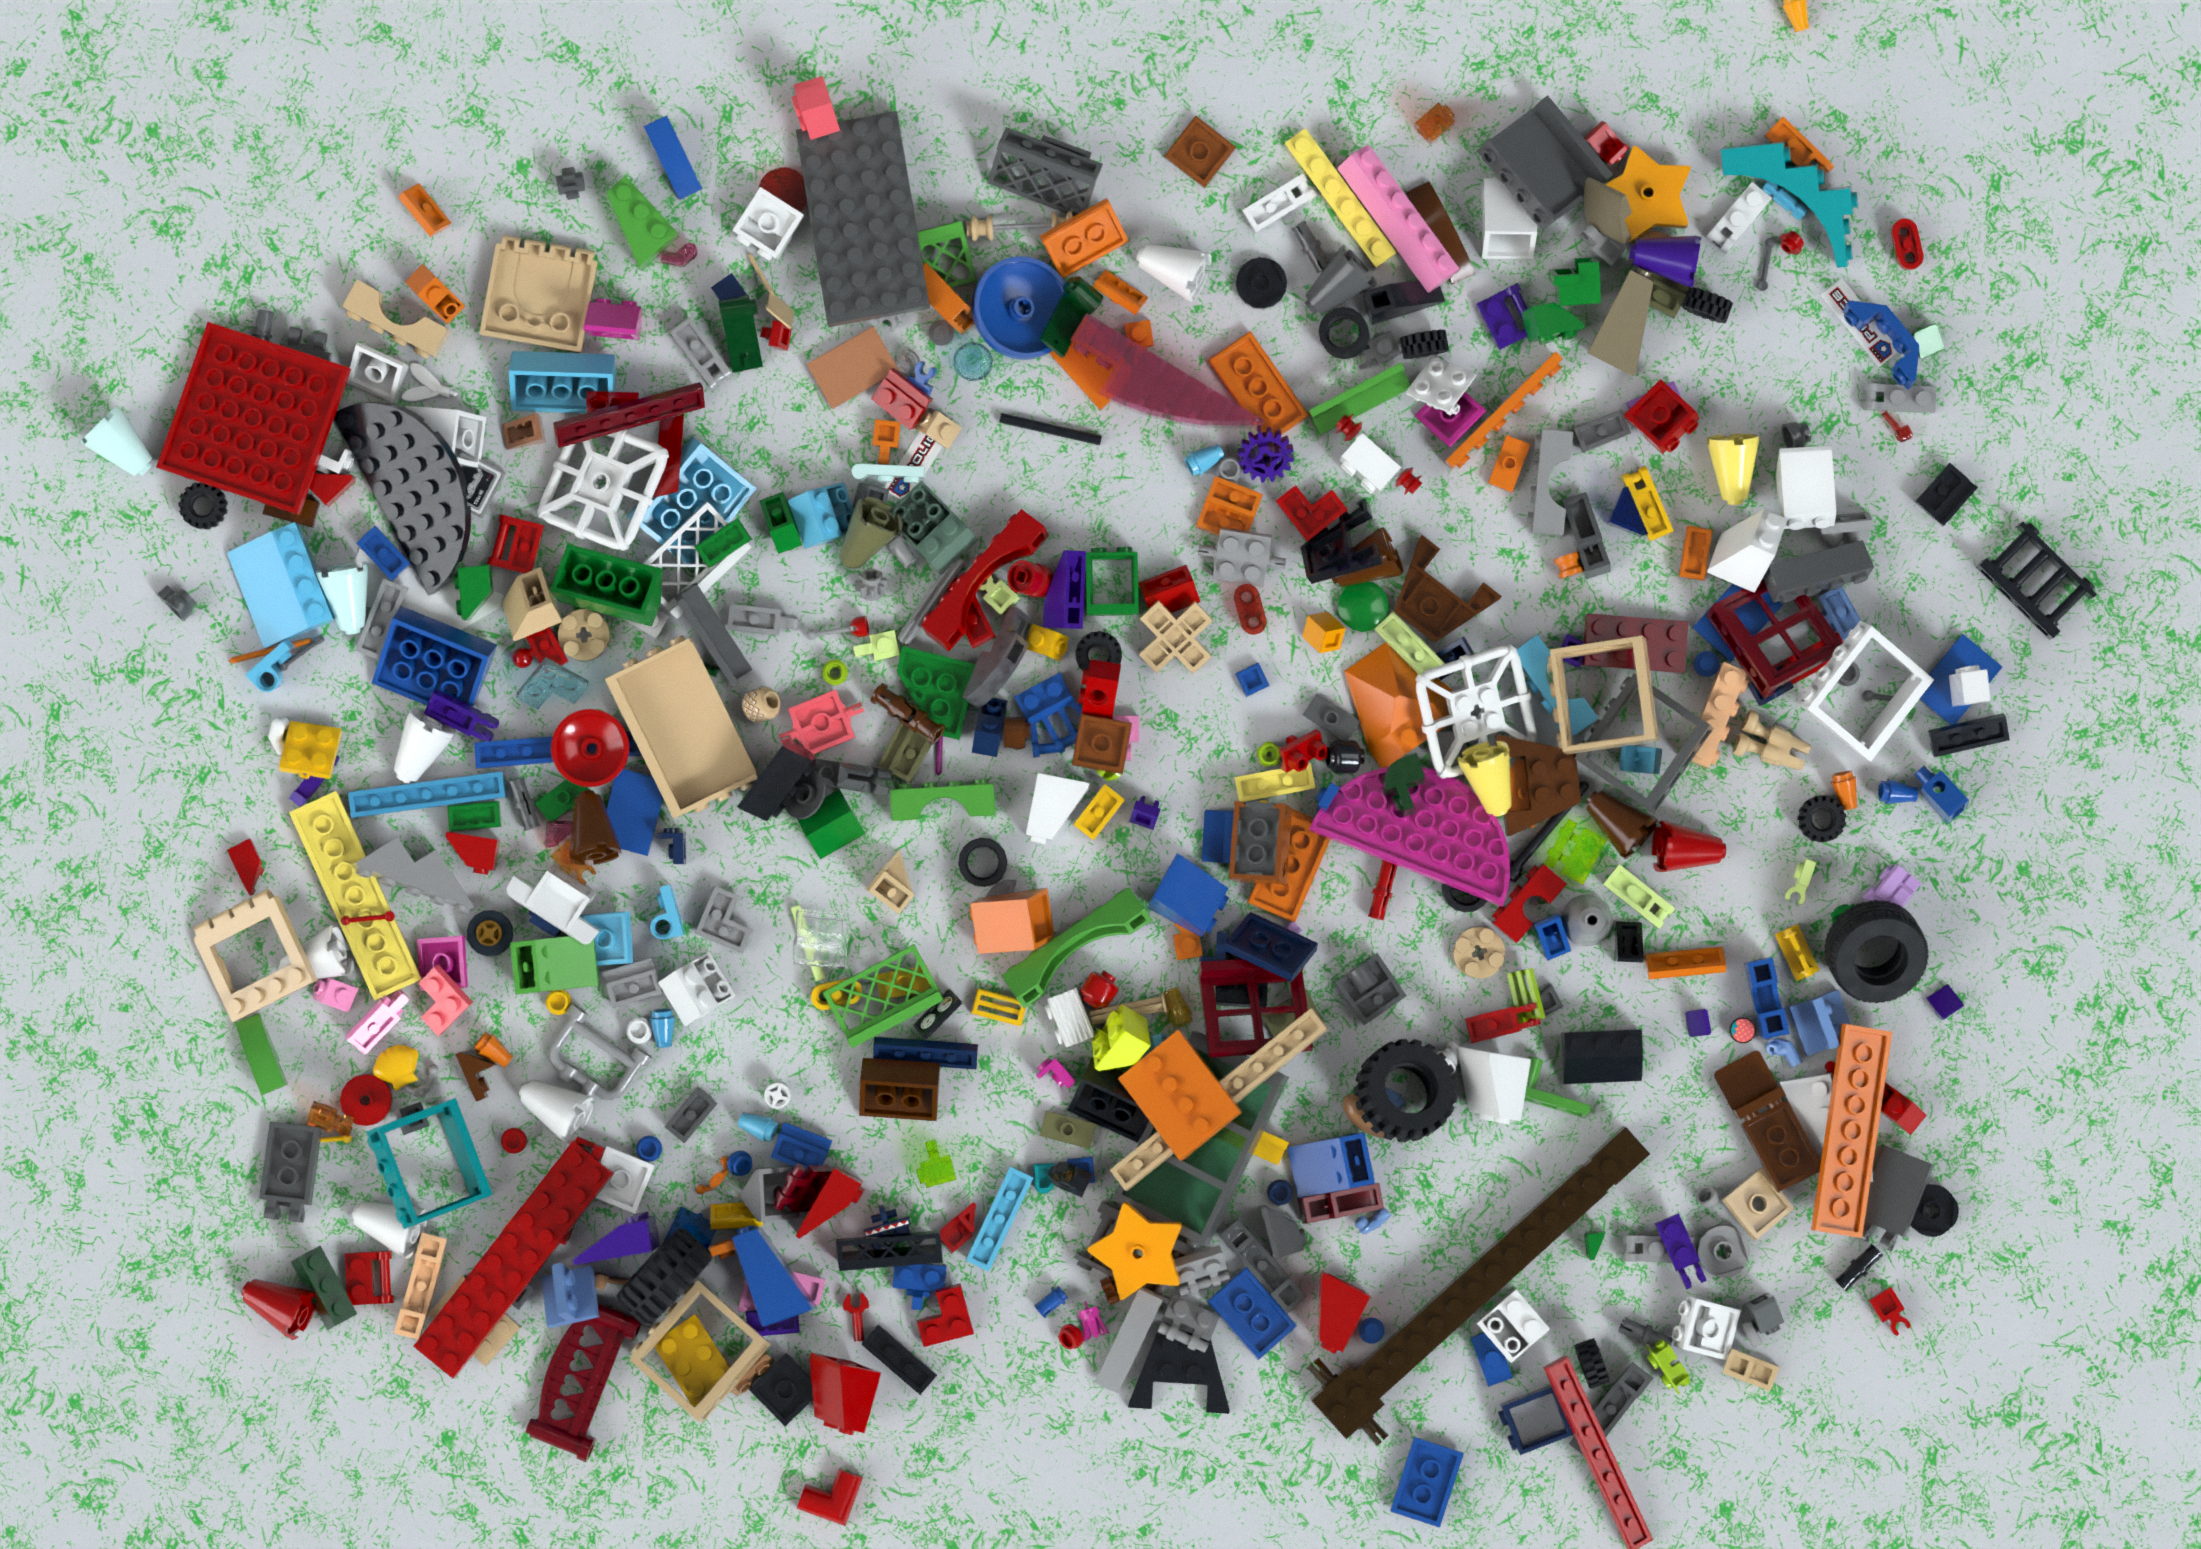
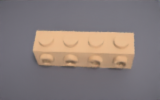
M1725 662L1720 663L1719 670L1715 675L1699 715L1701 719L1710 724L1714 729L1690 763L1705 769L1709 768L1711 764H1716L1720 755V751L1717 750L1720 740H1726L1730 727L1726 726L1729 717H1735L1740 703L1736 702L1740 692H1745L1749 683V679L1746 678L1747 673L1743 669Z

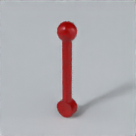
M388 911L382 915L361 917L345 915L341 918V923L347 926L352 922L384 919L391 922L395 919V914L392 911Z

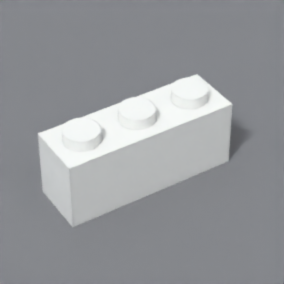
M1979 665L1955 669L1956 674L1949 675L1952 706L1991 701L1987 669L1980 670Z

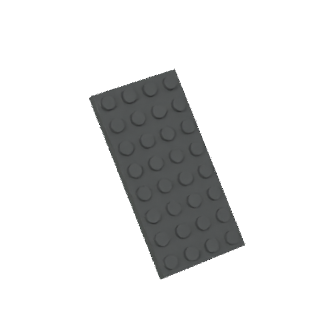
M897 111L838 122L840 131L810 140L807 130L803 132L802 129L796 130L828 327L931 309Z

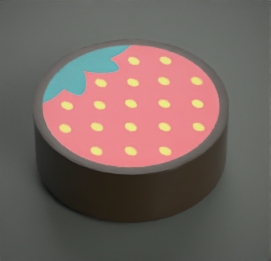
M1736 1018L1729 1026L1731 1038L1738 1043L1750 1042L1756 1033L1754 1023L1748 1018Z

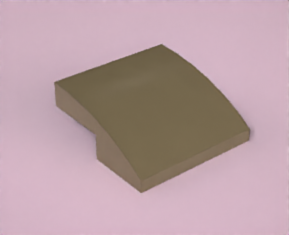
M1587 178L1584 187V212L1587 225L1591 224L1598 232L1625 244L1631 239L1625 219L1632 213L1626 194L1593 178Z

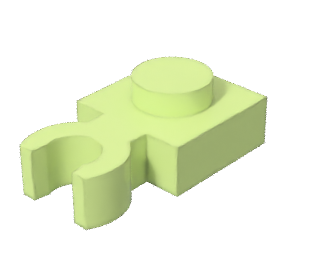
M992 575L987 579V583L979 588V591L987 592L983 599L1002 617L1008 612L1010 606L1013 607L1020 599L1001 579L994 584Z

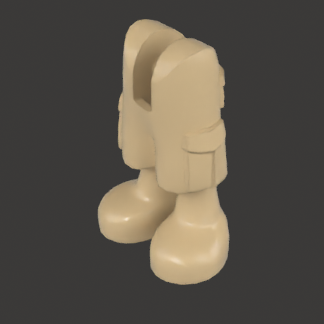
M1750 709L1740 730L1767 740V743L1757 742L1749 736L1739 733L1735 740L1732 754L1742 756L1745 752L1760 754V760L1775 766L1782 765L1802 770L1805 761L1790 755V750L1793 749L1796 752L1808 755L1812 746L1793 736L1790 731L1780 726L1774 725L1770 729L1759 722L1757 711Z

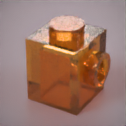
M1438 102L1415 122L1414 127L1431 146L1454 126L1455 121L1453 118L1455 115L1447 105L1442 107Z

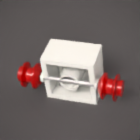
M1345 414L1335 425L1338 428L1336 434L1343 432L1346 435L1345 442L1351 441L1354 437H1356V440L1340 458L1342 470L1351 477L1355 474L1362 480L1360 485L1368 493L1372 494L1375 492L1377 495L1395 475H1399L1396 479L1395 487L1402 485L1405 488L1404 495L1408 491L1413 495L1422 485V482L1419 480L1422 475L1415 477L1412 474L1413 467L1406 468L1405 470L1402 469L1367 436L1360 432L1362 422L1355 423L1352 421L1354 414L1350 417Z

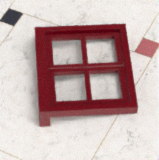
M1762 578L1755 593L1745 588L1713 604L1707 614V618L1765 699L1772 695L1777 687L1831 659L1834 650L1842 645V642L1810 596H1806V594L1797 596L1793 600L1800 611L1779 622L1761 596L1769 592ZM1755 599L1773 626L1751 636L1734 610ZM1807 619L1825 646L1803 656L1785 630ZM1780 634L1797 661L1776 671L1758 645Z
M1244 959L1200 962L1198 978L1209 1058L1253 1055L1270 1042L1273 1038L1264 1039L1261 1014L1294 1012L1296 1021L1308 1011L1303 969L1291 982ZM1290 982L1293 1006L1260 1008L1257 983ZM1247 984L1250 1008L1217 1010L1214 986ZM1251 1015L1254 1039L1221 1041L1218 1017ZM1313 1043L1301 1052L1312 1051Z

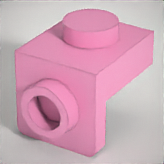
M330 977L317 980L314 985L313 999L349 1013L358 988Z

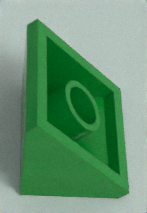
M840 789L826 796L815 814L806 819H797L820 860L865 834Z

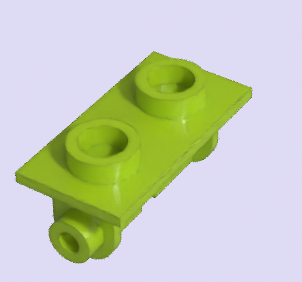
M1661 1339L1655 1343V1348L1652 1350L1646 1345L1645 1347L1650 1353L1646 1357L1654 1369L1659 1367L1663 1375L1660 1376V1379L1668 1390L1673 1388L1677 1394H1680L1677 1387L1688 1385L1690 1383V1375L1680 1361L1672 1366L1670 1365L1672 1361L1678 1358L1670 1344Z

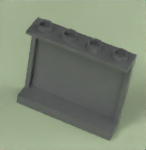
M1548 95L1495 137L1488 139L1477 150L1483 161L1489 165L1499 180L1508 188L1516 201L1522 205L1542 231L1584 200V187L1587 178H1593L1604 184L1613 176L1608 167Z

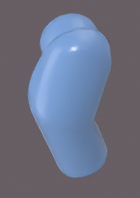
M1778 1038L1768 1041L1766 1045L1768 1054L1785 1056L1791 1068L1803 1062L1792 1042Z
M1384 1207L1377 1210L1368 1220L1365 1216H1360L1355 1221V1227L1359 1229L1360 1233L1368 1234L1380 1227L1391 1214Z

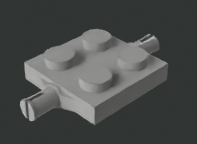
M1221 527L1219 539L1215 547L1199 544L1198 555L1213 557L1214 571L1212 579L1263 587L1265 574L1269 566L1285 569L1286 558L1271 556L1270 544L1272 535Z

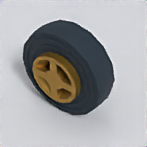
M486 910L476 914L470 920L467 927V940L471 948L484 956H497L505 952L513 939V926L510 920L503 913L495 910Z

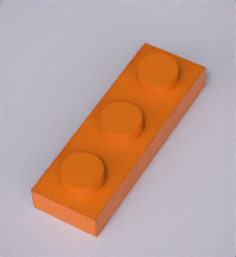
M1723 947L1645 954L1649 980L1726 972Z

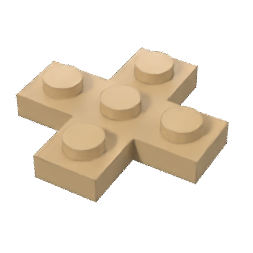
M1158 599L1140 616V620L1156 637L1139 652V656L1156 673L1176 656L1194 674L1212 657L1195 637L1213 619L1196 601L1176 618Z

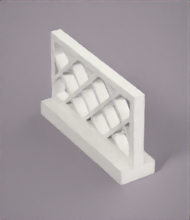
M706 501L642 564L661 569L662 567H677L676 581H662V585H676V595L695 583L698 584L704 594L751 546L748 543L711 568H708L706 563H699V553L695 548L699 544V531H714L715 533L723 528L718 527V521L723 526L729 524ZM708 509L714 515V527H699L700 516ZM696 521V527H690ZM685 530L696 531L695 545H681V534ZM677 539V545H671ZM667 548L677 549V563H662V553ZM681 549H695V563H680ZM659 556L658 563H652ZM680 567H695V577L691 581H680ZM698 567H705L698 573ZM680 585H686V586L680 591ZM661 596V603L678 619L684 612L678 605L675 597L667 602Z

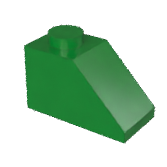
M784 492L759 500L778 554L802 546Z

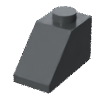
M1765 1293L1744 1304L1759 1333L1765 1332L1766 1335H1770L1781 1329L1779 1325L1784 1323V1320L1773 1295Z

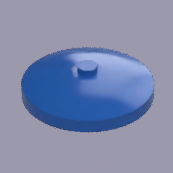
M1011 257L994 264L981 276L972 296V316L980 336L992 349L1012 359L1031 360L1050 353L1052 350L1041 342L1039 338L1064 292V279L1050 265L1031 257Z

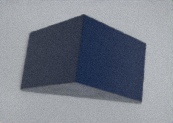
M1463 636L1435 654L1446 664L1459 660V657L1462 655H1474V652ZM1454 672L1440 676L1439 679L1443 680Z

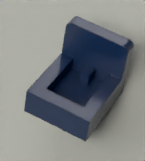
M1217 932L1215 958L1200 956L1199 961L1226 960V953L1231 954L1224 950V944L1228 940V933Z

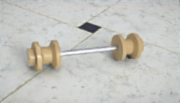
M1068 211L1066 217H1058L1056 212H1052V222L993 225L992 215H988L986 220H978L976 215H972V221H967V236H972L973 241H977L979 236H987L989 241H992L993 230L1054 228L1074 216H1072V211Z

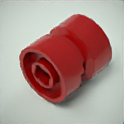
M1019 560L1010 567L1007 581L1009 587L1015 593L1044 598L1050 587L1054 572L1046 565Z

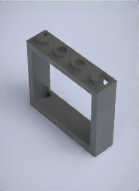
M1635 673L1632 677L1628 676L1620 686L1622 691L1616 699L1612 698L1605 708L1606 714L1602 720L1598 719L1593 724L1590 730L1592 734L1588 740H1583L1581 743L1601 740L1638 687L1637 675ZM1652 685L1655 698L1697 726L1647 798L1588 759L1592 751L1576 753L1575 759L1655 814L1714 728Z

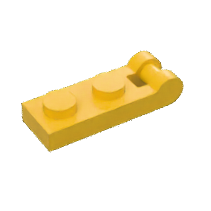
M1644 465L1638 468L1637 472L1621 475L1649 542L1674 532L1647 467ZM1643 481L1645 488L1637 490L1634 484Z

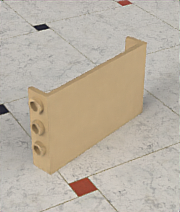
M683 635L669 641L671 646L662 651L660 646L646 652L647 658L639 662L637 658L623 663L624 669L605 678L673 819L691 810L698 813L708 808V802L716 798L718 802H721L733 796L731 791L739 787L744 791L752 787L755 783L754 780L759 777L691 636L684 639Z

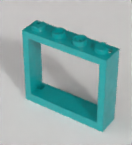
M456 1098L366 1132L368 1144L374 1151L377 1159V1168L384 1177L387 1185V1194L394 1203L396 1217L399 1223L402 1224L403 1230L493 1195ZM438 1113L470 1196L416 1216L385 1133Z

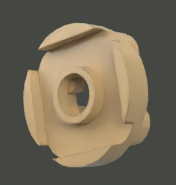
M579 609L563 618L558 629V641L561 648L570 657L579 661H591L598 658L609 645L610 629L601 615L592 610ZM581 628H586L587 632H591V637H588L585 643L582 642L581 638H577V633L581 632Z
M1483 927L1467 929L1460 934L1455 942L1453 949L1454 962L1457 968L1469 977L1478 979L1490 977L1504 963V943L1499 935L1491 929ZM1476 945H1479L1481 949H1486V953L1483 954L1484 959L1482 960L1472 956Z

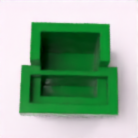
M1595 257L1574 258L1575 268L1549 270V280L1555 286L1556 302L1559 306L1601 303L1599 261Z

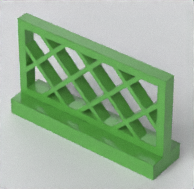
M962 220L918 231L921 252L928 245H932L940 250L933 263L923 257L922 260L932 268L934 267L946 275L945 281L949 277L954 279L955 281L948 283L951 287L977 281ZM960 237L963 248L957 257L945 250V247L949 240ZM945 241V243H944V245H943L942 247H940V246H938L937 244H935V243H939V242ZM942 252L956 259L949 272L935 265ZM963 253H965L967 262L960 259ZM958 261L968 266L969 278L960 280L951 275Z
M915 944L822 992L847 1037L851 1048L944 1000L942 992L936 985ZM913 952L917 960L914 970L900 966L902 956ZM898 959L897 965L891 964V962ZM919 965H920V967H921L923 973L917 971ZM883 966L895 968L892 982L877 978L880 968ZM898 970L913 974L909 988L894 983ZM875 971L874 977L868 976V974ZM915 976L927 978L931 987L923 992L912 989ZM861 978L872 980L869 994L854 990L857 980ZM875 982L890 986L886 1000L871 995ZM853 983L851 989L845 988V986ZM893 987L908 991L904 1002L898 1004L889 1001ZM838 990L848 992L849 997L846 1006L835 1004L830 994ZM910 993L917 994V995H915V996L909 998ZM852 994L867 998L863 1012L848 1007ZM870 999L885 1003L881 1014L875 1016L866 1013ZM887 1005L894 1006V1007H892V1008L886 1010ZM838 1009L844 1010L843 1016H841ZM847 1011L862 1015L859 1025L850 1030L844 1021ZM864 1017L871 1018V1019H869V1020L863 1022Z

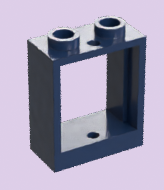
M1551 1385L1500 1404L1502 1408L1498 1412L1503 1427L1508 1425L1511 1435L1507 1436L1512 1451L1518 1450L1520 1455L1574 1435ZM1552 1394L1564 1429L1523 1444L1510 1409Z

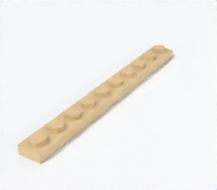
M1309 1009L1220 1081L1221 1085L1234 1102L1238 1103L1329 1030L1314 1009ZM1157 1131L1111 1168L1110 1171L1123 1189L1128 1191L1174 1153Z

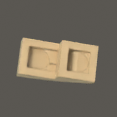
M1731 1348L1722 1373L1771 1391L1779 1366Z

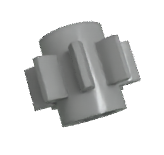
M866 569L862 574H858L859 580L855 581V589L857 592H860L861 598L875 601L881 596H885L884 590L888 589V579L883 578L882 572L876 569Z

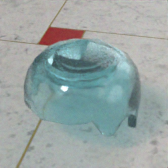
M978 342L965 343L954 354L953 366L957 374L965 380H983L992 370V355L990 350L983 344Z

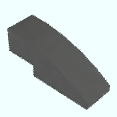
M1584 492L1562 499L1563 508L1566 509V519L1576 551L1579 554L1581 566L1584 569L1585 578L1589 579L1611 572V564L1587 493Z

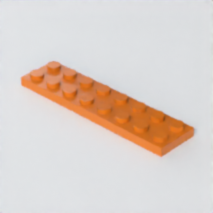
M1841 1024L1840 1046L1836 1056L1811 1230L1858 1238L1863 1236L1892 1032Z

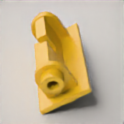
M1799 924L1774 934L1796 981L1820 971Z

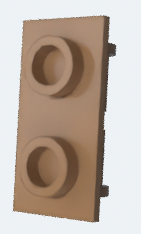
M765 1351L730 1392L736 1396L747 1392L752 1386V1382L757 1377L764 1375L775 1360L767 1355Z

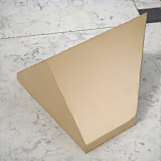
M900 849L866 889L898 914L901 913L915 895L910 886Z

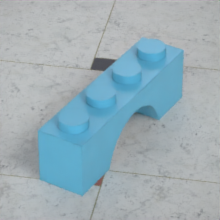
M1537 634L1519 647L1517 652L1521 660L1523 672L1528 677V680L1525 681L1534 694L1539 692L1544 699L1541 702L1542 706L1551 715L1553 708L1557 707L1556 697L1552 698L1546 676L1547 657L1550 656V651ZM1584 697L1568 699L1572 736H1575L1597 720L1598 716Z

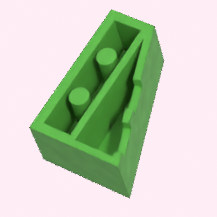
M626 176L606 192L636 262L642 271L680 236Z

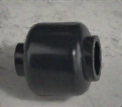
M1335 740L1331 743L1330 747H1327L1326 766L1331 768L1332 772L1336 774L1356 773L1360 765L1365 762L1364 749H1360L1359 744L1354 740Z

